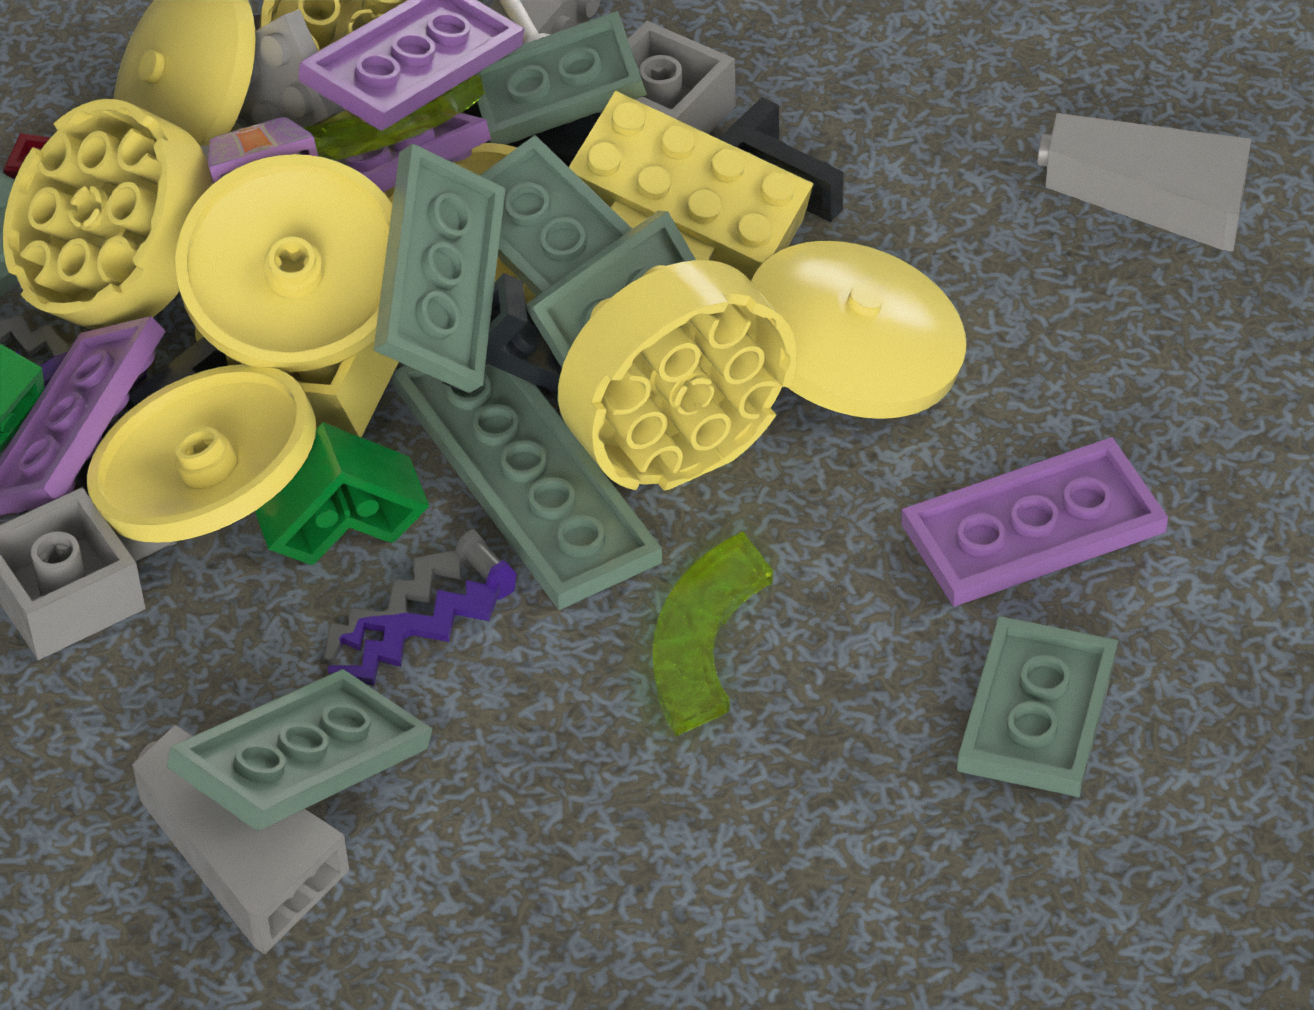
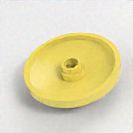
M154 0L140 19L127 45L118 72L113 99L131 103L181 127L200 146L209 145L210 139L229 133L243 106L254 64L255 24L249 1Z
M298 154L278 155L256 160L236 168L212 184L201 195L187 215L180 231L175 256L176 276L180 294L191 321L208 342L232 359L252 367H273L283 372H303L334 365L353 356L375 340L393 204L384 192L365 175L347 165L323 157Z
M840 241L805 242L790 246L773 254L762 263L752 277L751 283L783 317L793 332L796 342L797 361L792 385L787 388L806 400L832 411L851 416L876 419L897 418L916 414L930 408L946 396L952 388L966 354V335L963 323L957 310L945 293L926 275L901 259L880 250L854 243Z
M246 364L228 365L187 376L165 386L142 400L120 418L108 431L94 452L88 468L87 488L89 496L112 530L132 540L155 543L174 542L219 530L260 508L279 493L300 470L311 451L315 439L316 418L313 408L301 385L286 372L273 367L259 368Z

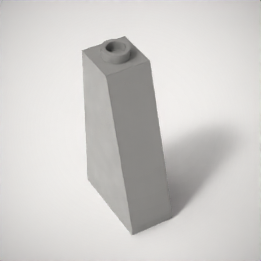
M1057 113L1052 134L1042 133L1038 166L1047 167L1046 188L1212 247L1234 252L1251 139Z
M174 725L158 741L148 744L142 750L138 759L132 764L140 801L251 944L265 955L349 871L344 834L306 809L260 831L245 824L237 816L204 793L196 790L190 783L167 768L171 746L193 737L177 725Z

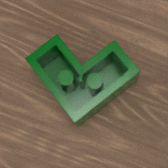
M322 422L316 428L313 446L300 470L279 493L255 510V514L268 550L312 565L349 528L389 543L395 542L429 507V503L409 456Z

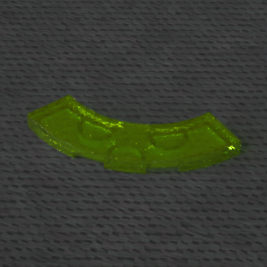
M473 75L383 131L363 122L357 116L302 128L313 135L319 157L339 160L360 155L419 135L465 111L485 94L481 76Z
M743 531L721 542L690 566L671 590L658 617L652 650L654 685L664 716L676 736L730 712V698L719 681L714 664V646L721 625L726 624L729 617L742 603L761 589L773 584V569Z

